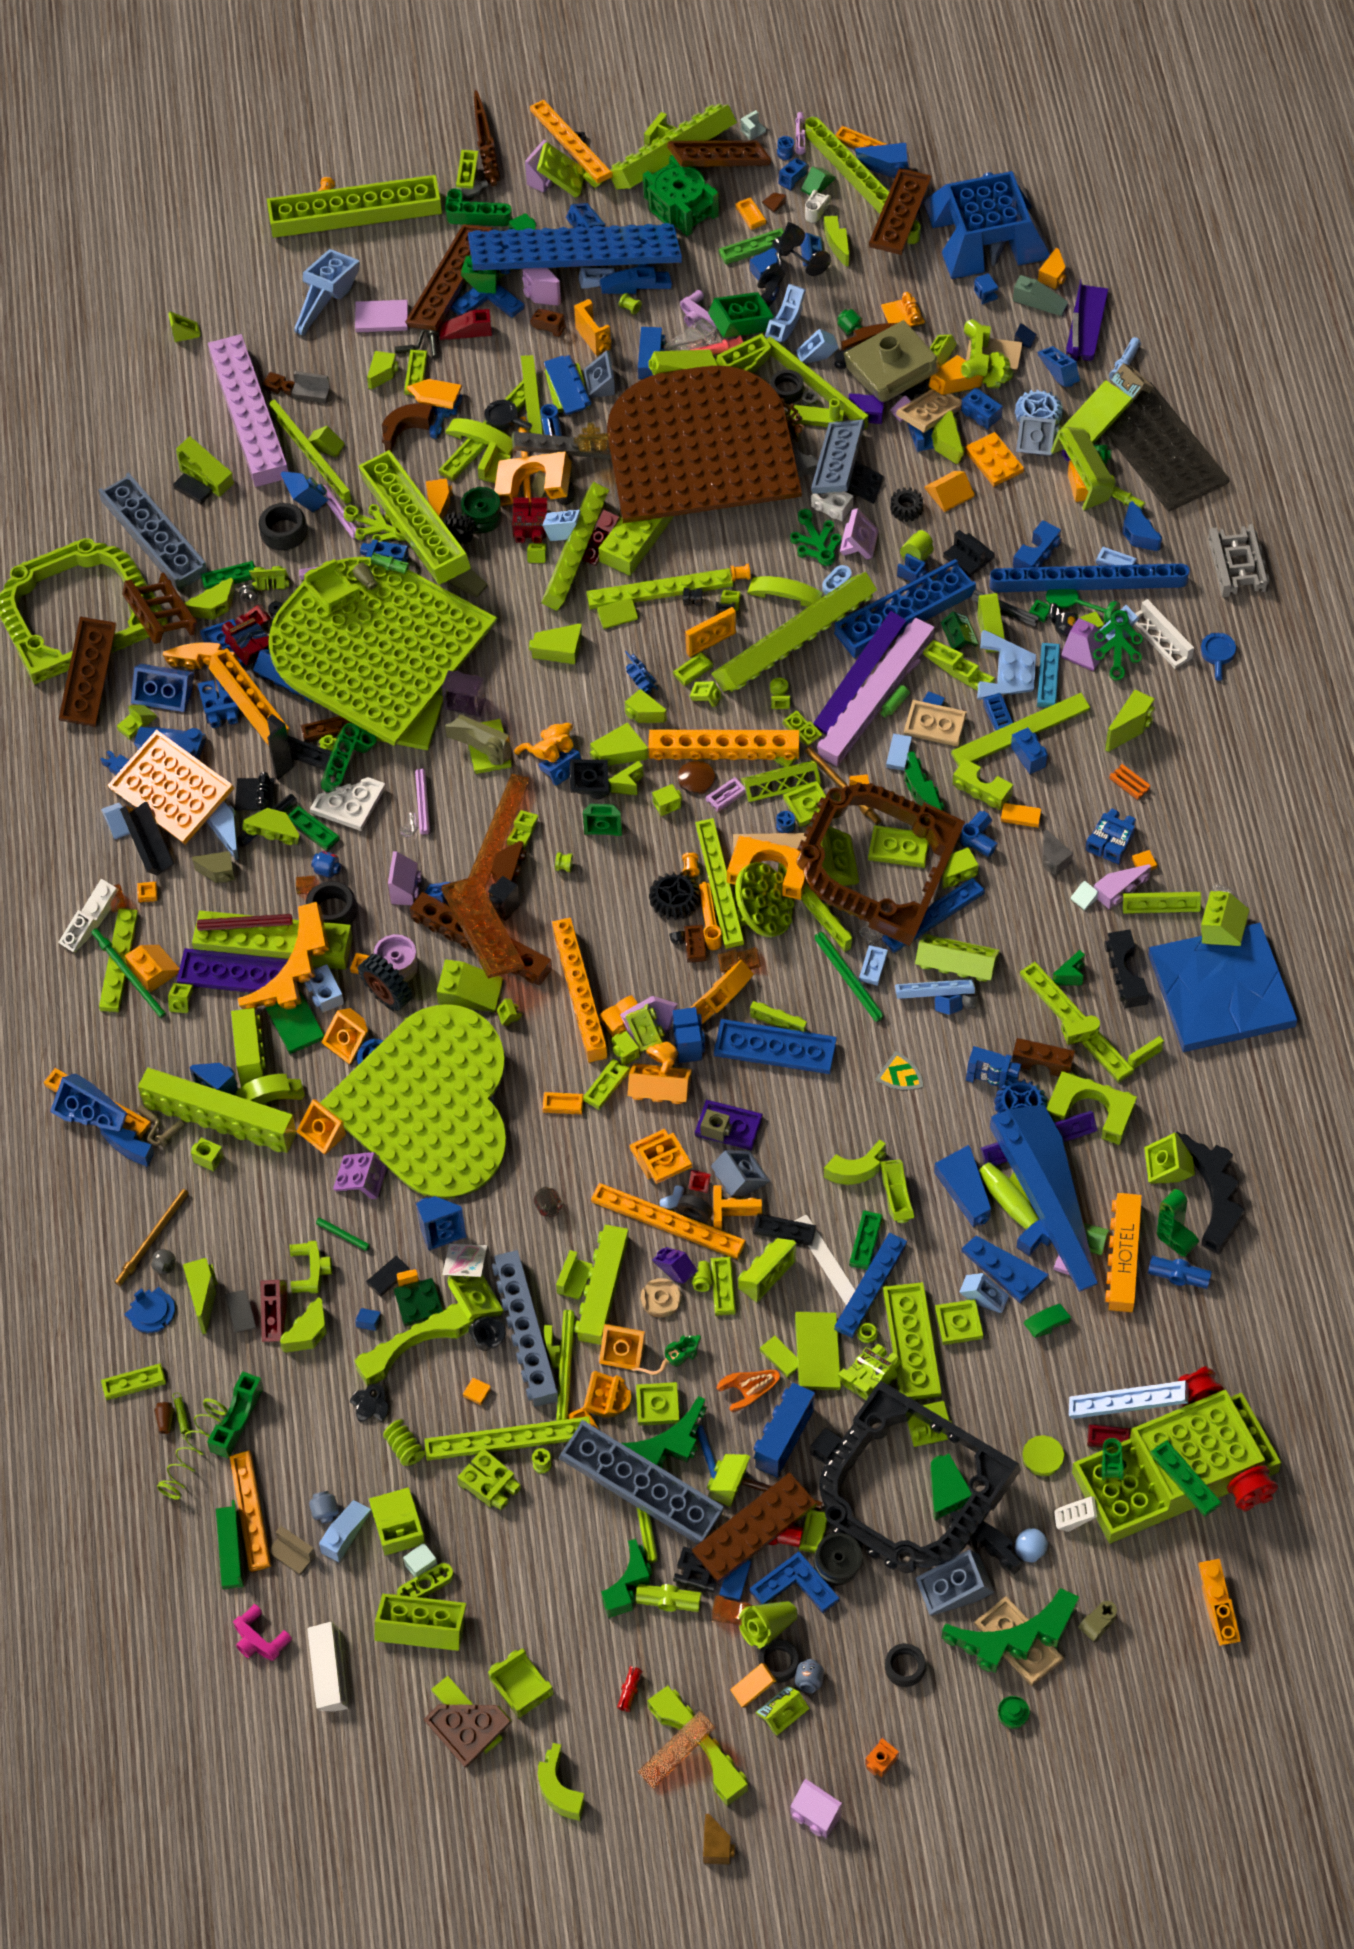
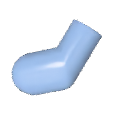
M675 1186L673 1195L666 1196L660 1200V1207L665 1209L677 1207L680 1198L683 1196L684 1187Z

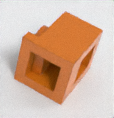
M881 1738L877 1746L865 1758L867 1770L873 1775L878 1774L882 1778L898 1760L899 1751ZM881 1755L884 1759L879 1760L877 1757Z

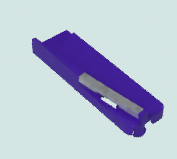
M1080 280L1066 347V355L1070 354V358L1076 362L1079 360V356H1083L1082 360L1091 361L1094 359L1108 295V288L1082 285V280Z

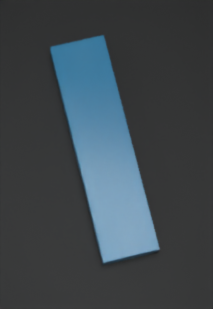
M1042 643L1037 707L1047 708L1056 704L1060 644Z

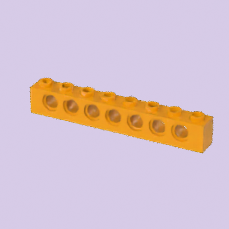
M649 730V759L774 760L776 757H784L786 760H793L795 757L799 759V730Z
M571 917L552 921L555 943L588 1063L607 1059L604 1036Z

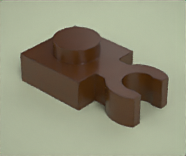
M271 371L262 383L263 389L277 394L282 390L286 395L292 394L289 388H294L295 385L293 381H286L285 376Z

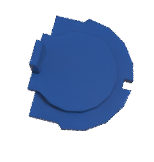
M160 1287L156 1288L153 1292L147 1290L145 1293L141 1288L134 1294L135 1301L130 1304L132 1308L124 1314L132 1323V1327L138 1331L153 1333L164 1329L163 1325L165 1323L167 1326L171 1323L175 1314V1304L170 1294H166Z

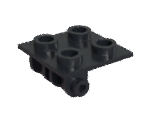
M855 461L848 491L844 492L851 495L856 494L874 504L884 476Z
M261 772L258 778H237L234 810L272 809L275 778H270L267 772Z

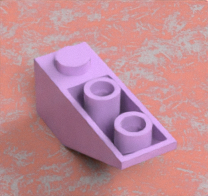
M1148 864L1107 874L1094 885V889L1098 891V900L1108 909L1114 905H1119L1123 900V893H1133L1138 885L1144 884L1149 880L1151 866Z

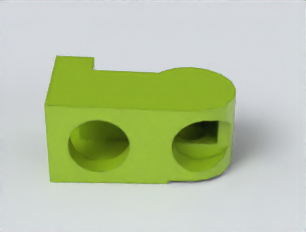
M1092 1015L1085 1017L1084 1020L1071 1023L1070 1019L1062 1020L1061 1031L1067 1045L1094 1038L1099 1034L1100 1020Z

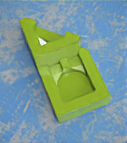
M544 1325L547 1355L552 1367L560 1369L561 1352L560 1346H553V1326Z

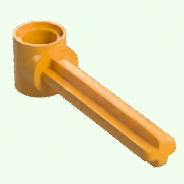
M702 882V884H699V892L705 921V928L703 930L705 946L709 950H718L722 946V933L716 923L710 884Z

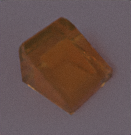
M315 875L296 877V893L308 894L316 886Z

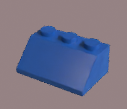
M139 664L134 667L131 703L185 712L193 689L194 672Z
M436 1196L423 1198L416 1203L420 1230L429 1251L466 1238L461 1206Z

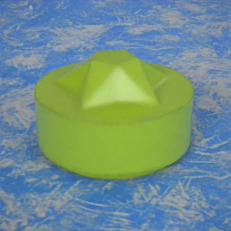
M784 678L773 679L770 682V692L775 696H784L788 692V682Z

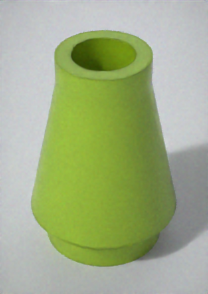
M700 1261L692 1284L696 1291L706 1292L712 1286L710 1263Z

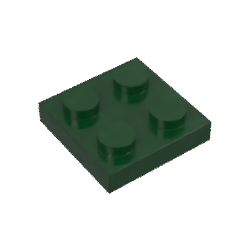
M433 1278L393 1288L404 1327L424 1322L431 1315L443 1312Z

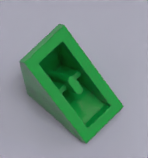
M812 166L801 190L810 196L813 190L821 193L836 179V176L823 168Z

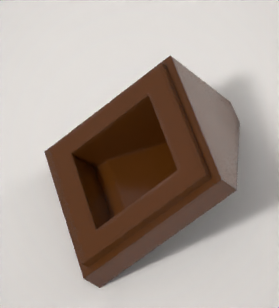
M774 192L764 199L762 204L775 212L786 204V195Z

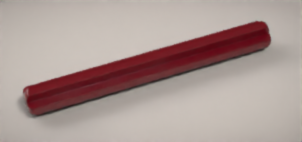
M292 914L199 919L197 920L198 931L284 926L292 925L293 917Z

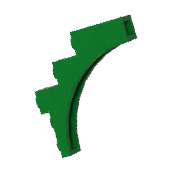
M698 1396L685 1416L667 1431L650 1439L621 1444L660 1467L663 1466L667 1457L664 1453L688 1463L689 1458H694L698 1447L695 1446L696 1439L690 1436H695L699 1427L696 1423L699 1417L703 1418L706 1413V1399Z
M1059 1588L1052 1601L1039 1614L1020 1625L999 1631L977 1632L960 1629L945 1623L941 1638L948 1645H956L963 1648L967 1654L978 1655L976 1664L984 1671L996 1673L1006 1652H1009L1016 1659L1022 1658L1027 1660L1037 1639L1048 1647L1054 1646L1057 1648L1078 1606L1079 1596Z

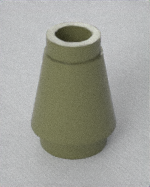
M365 563L358 564L352 570L354 577L369 590L374 589L378 585L369 566L365 565Z

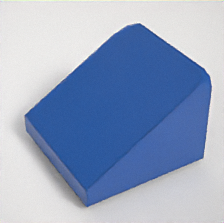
M361 1308L355 1320L356 1327L376 1331L381 1312Z

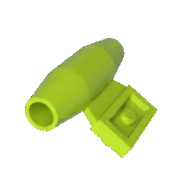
M987 1163L980 1168L979 1175L990 1194L1012 1219L1025 1229H1028L1040 1220L1014 1172L1009 1179L991 1163Z

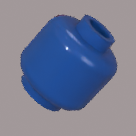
M321 851L313 857L311 866L316 874L332 878L340 872L341 863H339L337 855Z

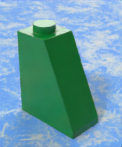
M949 1453L944 1456L938 1455L930 1462L933 1518L937 1520L950 1514L952 1511L963 1508L969 1500L971 1493Z

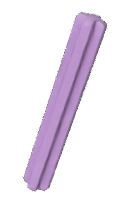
M323 485L327 490L326 495L329 498V501L326 503L350 536L355 539V531L358 527L354 522L345 520L343 516L344 508L328 486Z
M417 769L415 775L420 834L424 835L430 833L426 773L424 769Z

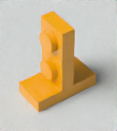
M713 1185L714 1228L722 1230V1216H757V1213L762 1214V1199L728 1198L722 1200L721 1185Z

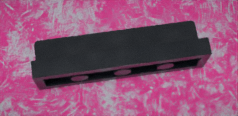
M272 714L267 718L270 732L267 739L275 778L279 780L294 766L286 725Z
M145 801L135 809L126 805L122 807L120 811L146 871L158 876L174 865L172 856L149 803Z

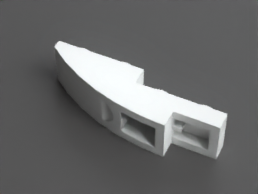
M101 879L82 911H77L58 943L75 953L92 936L91 931L98 928L112 908L109 905L119 889Z

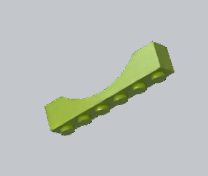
M459 1303L451 1304L446 1310L439 1314L431 1315L423 1323H417L410 1330L395 1335L392 1340L378 1344L372 1351L360 1354L354 1360L356 1370L367 1387L371 1384H376L386 1378L394 1362L412 1346L435 1338L458 1339L469 1332L468 1328L474 1321L473 1319H467Z
M667 1685L647 1700L648 1709L660 1724L683 1731L701 1746L712 1767L714 1791L724 1804L729 1806L748 1791L747 1777L741 1771L738 1773L734 1768L735 1763L729 1755L725 1756L721 1752L722 1748L715 1738L711 1739L709 1737L706 1726L702 1722L698 1723L696 1721L693 1710L688 1705L685 1707L681 1702L680 1694L675 1689L672 1691Z

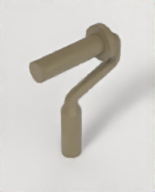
M140 1105L137 1108L138 1113L150 1122L155 1123L147 1137L148 1143L152 1146H167V1141L185 1126L182 1120H178L162 1136L157 1135L155 1137L157 1142H155L152 1137L160 1121L156 1115L144 1106Z

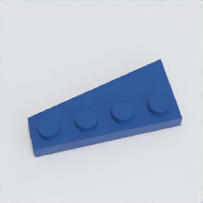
M978 1236L973 1237L962 1247V1252L1019 1303L1023 1302L1048 1279L1049 1274Z

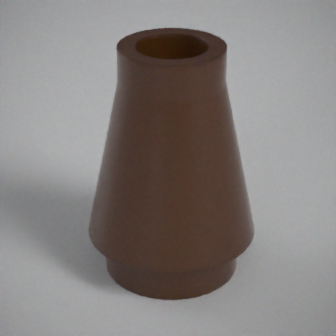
M170 1402L157 1403L154 1409L158 1433L160 1434L171 1433L175 1408H173V1404Z

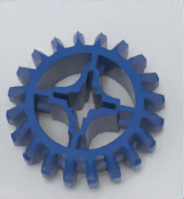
M1016 1078L1014 1083L1008 1081L1007 1086L1002 1084L1001 1089L997 1091L996 1098L994 1099V1109L997 1114L1008 1110L1009 1108L1005 1103L1007 1099L1011 1104L1010 1109L1032 1106V1099L1036 1105H1044L1047 1108L1048 1099L1045 1096L1044 1090H1040L1039 1084L1033 1086V1081L1026 1083L1024 1078L1022 1082H1019Z

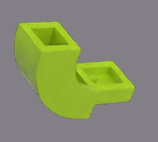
M273 1074L254 1079L235 1092V1095L262 1105L276 1099L302 1100L305 1096L301 1079L287 1078V1074Z
M879 1139L865 1156L855 1160L844 1159L836 1154L824 1167V1178L845 1185L859 1184L873 1178L880 1171V1162L886 1156V1143Z

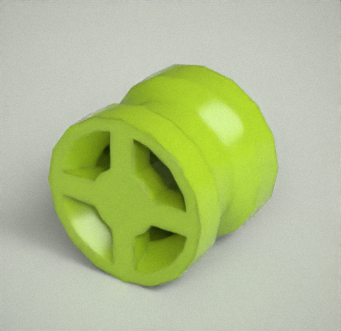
M557 852L555 871L565 870L571 873L573 854L563 855L561 852Z

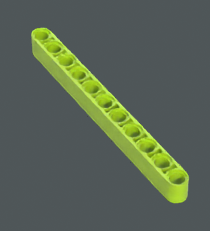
M817 117L807 118L805 121L806 137L874 209L881 214L889 191ZM917 220L908 238L907 243L916 244L920 240L921 226Z

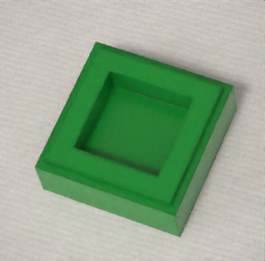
M1036 599L1029 612L1037 615L1039 621L1045 623L1048 618L1050 605Z

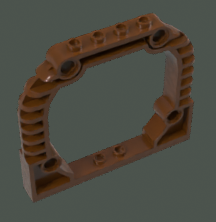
M857 783L848 787L845 786L842 790L840 788H831L825 798L821 797L817 808L820 810L819 812H814L810 820L813 825L812 827L808 825L803 835L807 838L805 841L801 840L797 848L800 853L796 863L800 869L804 870V878L806 877L811 891L813 890L820 900L822 899L828 905L837 907L838 910H843L851 916L854 915L860 920L869 922V928L910 946L965 821L925 802L922 806L916 804L915 801H910L905 796H899L894 791L884 789L885 787L873 785V783ZM864 805L875 808L911 825L912 831L917 837L926 838L933 852L941 857L937 866H933L928 875L931 880L930 882L926 881L922 889L925 894L921 903L912 901L905 904H896L889 898H884L878 902L830 878L822 867L825 851L820 844L832 819L842 817L849 806Z

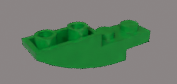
M914 751L907 753L906 764L908 769H905L904 781L910 794L917 804L922 806L925 802L944 811L943 803L938 800V788L934 787L932 780H926L925 773H921L922 765L920 758H916Z

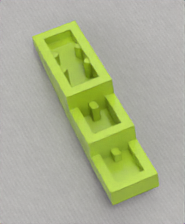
M933 640L923 651V655L938 667L977 691L980 681L995 683V677L980 671L979 665L964 659L963 653Z

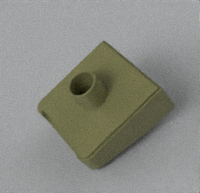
M905 320L844 352L847 369L881 402L890 400L939 371L937 356Z

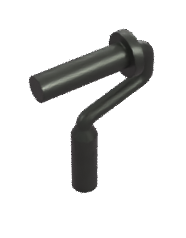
M423 329L417 345L395 346V353L419 349L424 333H427V338L430 339L431 356L433 359L439 357L437 345L439 332Z

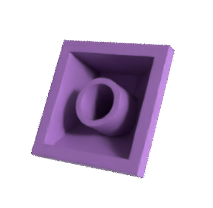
M1078 618L1069 633L1061 653V658L1095 671L1100 661L1093 658V653L1096 649L1105 645L1108 640L1105 638L1101 643L1096 642L1094 635L1099 629L1096 625ZM1097 634V638L1103 639V635ZM1096 652V656L1102 657V653Z

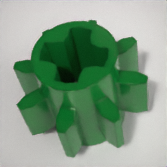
M1094 445L1103 463L1107 464L1108 459L1112 458V450H1108V445Z

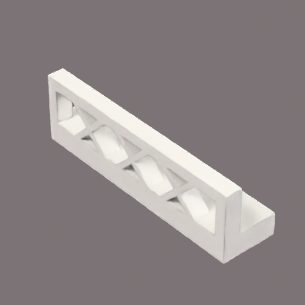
M1148 599L1143 601L1141 610L1135 614L1139 618L1143 616L1147 620V624L1137 621L1134 624L1135 628L1174 669L1192 659L1194 647ZM1148 629L1157 630L1159 636L1150 635ZM1160 641L1168 642L1170 648L1162 647ZM1171 653L1179 654L1182 658L1175 661L1171 657Z

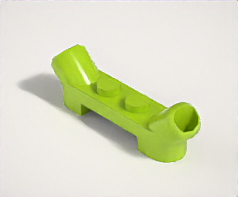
M975 319L968 320L964 326V334L972 339L970 360L963 362L961 366V373L967 379L976 375L986 376L989 363V355L982 354V347H988L991 326L981 325Z

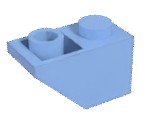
M568 510L547 513L543 528L549 540H567L578 522L581 511Z

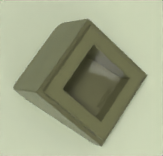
M542 471L537 472L531 485V489L539 498L547 496L544 490L546 476Z

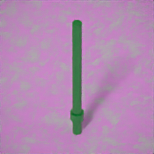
M98 928L93 929L91 933L99 942L100 948L109 954L159 1018L166 1015L165 1011L114 950L111 941L105 938Z

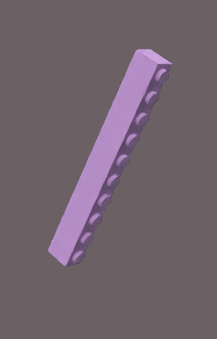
M915 618L912 623H908L904 634L897 638L895 646L887 651L883 662L880 661L874 674L869 675L865 686L859 688L855 699L850 700L846 711L839 715L837 723L829 728L825 739H821L818 743V755L824 761L836 767L839 766L881 710L882 705L907 675L916 658L919 659L923 651L934 639V626L918 618Z

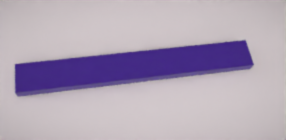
M893 611L889 612L813 722L818 730L827 735L829 728L837 723L839 715L845 711L850 700L854 698L859 688L905 624V619Z

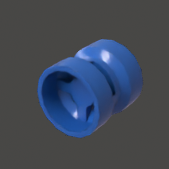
M789 136L780 137L777 142V156L782 160H788L794 154V140Z

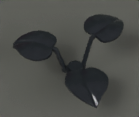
M787 222L783 234L775 238L772 246L777 251L775 255L778 258L779 265L773 263L768 266L760 277L757 287L766 288L765 284L776 275L780 276V283L782 282L785 271L781 269L783 267L781 256H788L790 253H793L808 264L805 272L810 276H817L826 271L831 263V256L824 250L814 253L810 261L799 255L793 249L803 243L805 232L798 225Z

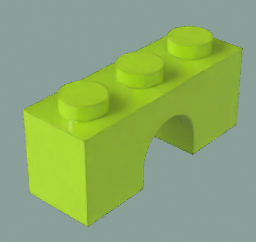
M964 759L953 774L952 785L958 790L969 793L973 798L980 799L990 807L1001 811L1003 804L1007 803L1013 794V784L999 776L990 783L980 782L981 767Z

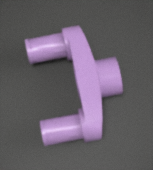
M697 290L689 297H685L680 301L681 309L686 314L684 321L689 328L694 329L699 325L712 332L718 329L708 312L697 304L704 299L702 291Z

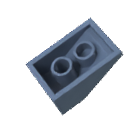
M970 1549L946 1562V1564L939 1565L916 1577L930 1616L975 1603L994 1593L980 1555Z

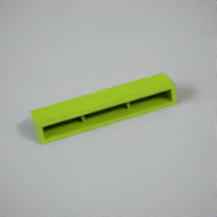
M605 1224L603 1232H599L597 1241L600 1243L599 1248L594 1250L593 1255L595 1264L594 1267H590L588 1278L591 1279L590 1284L585 1286V1303L581 1302L579 1314L581 1319L580 1321L577 1320L575 1325L578 1341L602 1344L604 1324L608 1323L629 1240L627 1228Z

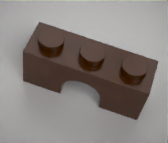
M1017 1038L1012 1062L1021 1064V1068L1031 1070L1032 1065L1035 1064L1044 1065L1050 1069V1075L1060 1077L1062 1071L1071 1073L1075 1051Z

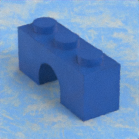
M1042 520L1033 531L1032 543L1038 547L1031 548L1023 544L1013 557V568L1042 567L1043 561L1045 559L1048 560L1052 550L1060 545L1062 540L1060 537L1061 529Z

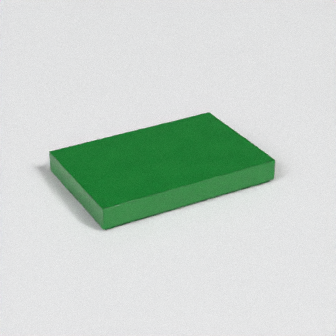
M301 991L299 992L301 1004L296 1005L293 1009L282 1008L278 1002L273 1006L265 1007L289 1055L320 1042L324 1038V1034Z

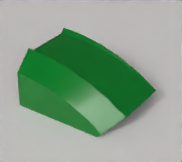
M589 804L583 810L584 835L622 836V813L612 804Z

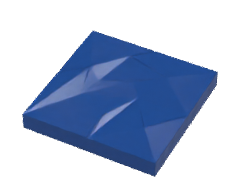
M1261 923L1246 926L1241 946L1202 944V936L1149 947L1148 956L1183 1052L1296 1027L1297 1018Z

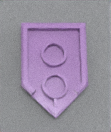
M651 996L621 1013L620 1016L629 1035L637 1044L626 1019V1014L642 1009L645 1004L649 1003L650 1008H654L656 1011L658 1026L661 1025L664 1032L670 1030L673 1021L672 1010H676L678 1003Z

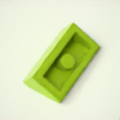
M952 334L938 335L930 347V350L937 356L939 367L946 363L957 345Z
M632 598L597 608L598 618L603 630L638 620Z

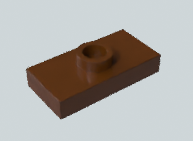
M703 925L684 926L687 963L706 961Z

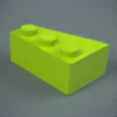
M191 436L176 448L180 472L186 473L210 487L217 496L221 497L234 484L231 470L220 463Z

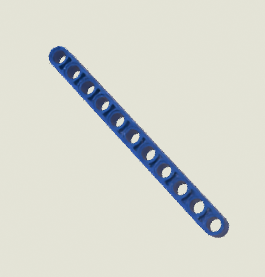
M1181 563L997 568L990 573L989 587L994 592L1048 591L1049 589L1181 588L1188 584L1190 569L1187 565Z

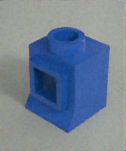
M989 273L978 276L974 280V292L979 299L981 298L982 305L998 298L994 291L998 290V286Z
M906 554L905 565L899 563L897 566V577H902L910 582L915 581L926 575V562Z

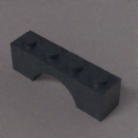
M1131 929L1108 933L1107 941H1104L1106 953L1109 952L1110 954L1109 966L1111 969H1114L1113 980L1114 984L1119 987V1001L1123 1002L1124 1008L1147 1005L1149 994L1145 979L1132 975L1124 965L1130 957L1134 956L1135 943Z

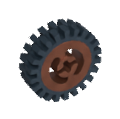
M371 954L358 966V973L361 975V980L365 981V986L369 987V991L375 994L374 997L376 999L379 998L382 1004L385 1003L387 1008L399 1011L413 998L411 988L403 980L404 977L399 975V971L394 969L391 963L388 964V961L385 958L383 959L382 956Z

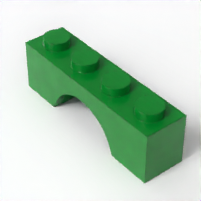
M242 1371L233 1389V1397L228 1412L222 1422L215 1425L207 1441L211 1453L227 1459L230 1458L229 1456H231L264 1389L260 1377Z

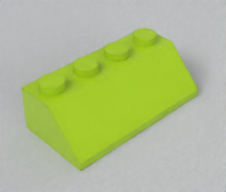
M924 934L919 941L915 964L919 965L922 969L935 968L941 973L948 974L954 972L960 977L968 978L972 976L976 977L978 981L987 982L988 980L991 981L994 975L1000 950Z
M382 1593L375 1618V1641L459 1651L463 1636L466 1603Z

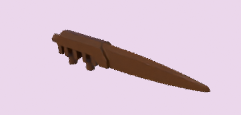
M475 90L474 110L479 139L477 145L481 155L485 180L491 186H496L497 181L500 180V173L494 141L490 137L482 101L478 91Z

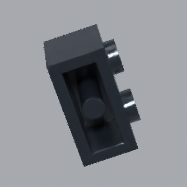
M502 876L496 883L490 886L488 893L491 913L496 918L507 921L520 906L518 885Z

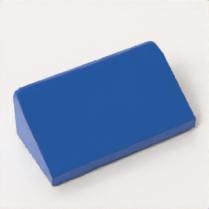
M806 232L805 239L801 244V253L803 258L810 261L814 253L823 250L821 237Z

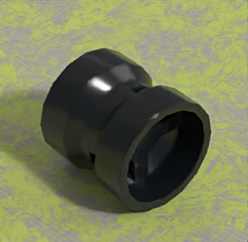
M684 587L683 606H689L690 604L702 606L703 589L696 588L692 590L689 587Z

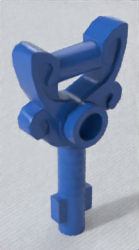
M459 394L453 409L432 406L437 418L434 426L431 425L429 430L431 438L436 439L437 435L441 434V425L445 417L458 413L457 408L462 403L461 394Z

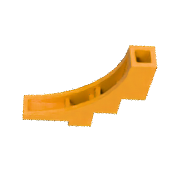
M317 902L298 906V937L290 958L278 975L267 985L252 994L238 998L239 1006L242 1009L254 1008L256 1010L259 1006L269 1007L275 1005L276 1002L282 1008L293 1009L296 1005L301 1004L297 982H308L310 978L315 977L311 955L320 956L325 951H329L322 910Z

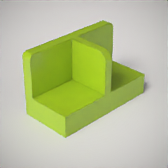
M660 112L645 131L644 145L650 146L653 144L652 141L658 137L663 138L666 136L665 133L667 131L677 129L667 124V114Z

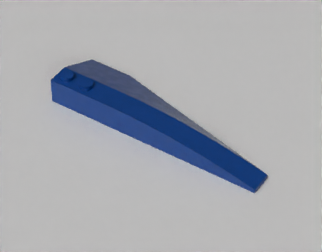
M1044 1105L1008 1109L991 1116L990 1129L1078 1291L1081 1292L1098 1285L1062 1136Z

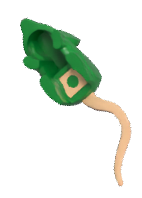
M683 1335L678 1342L670 1343L665 1348L666 1358L659 1370L649 1371L643 1368H635L632 1371H642L650 1375H656L661 1373L669 1363L674 1367H678L689 1357L693 1360L697 1355L701 1335L687 1337Z

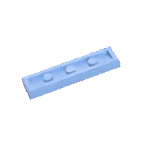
M967 979L896 984L895 992L897 999L974 994L975 987L973 980Z

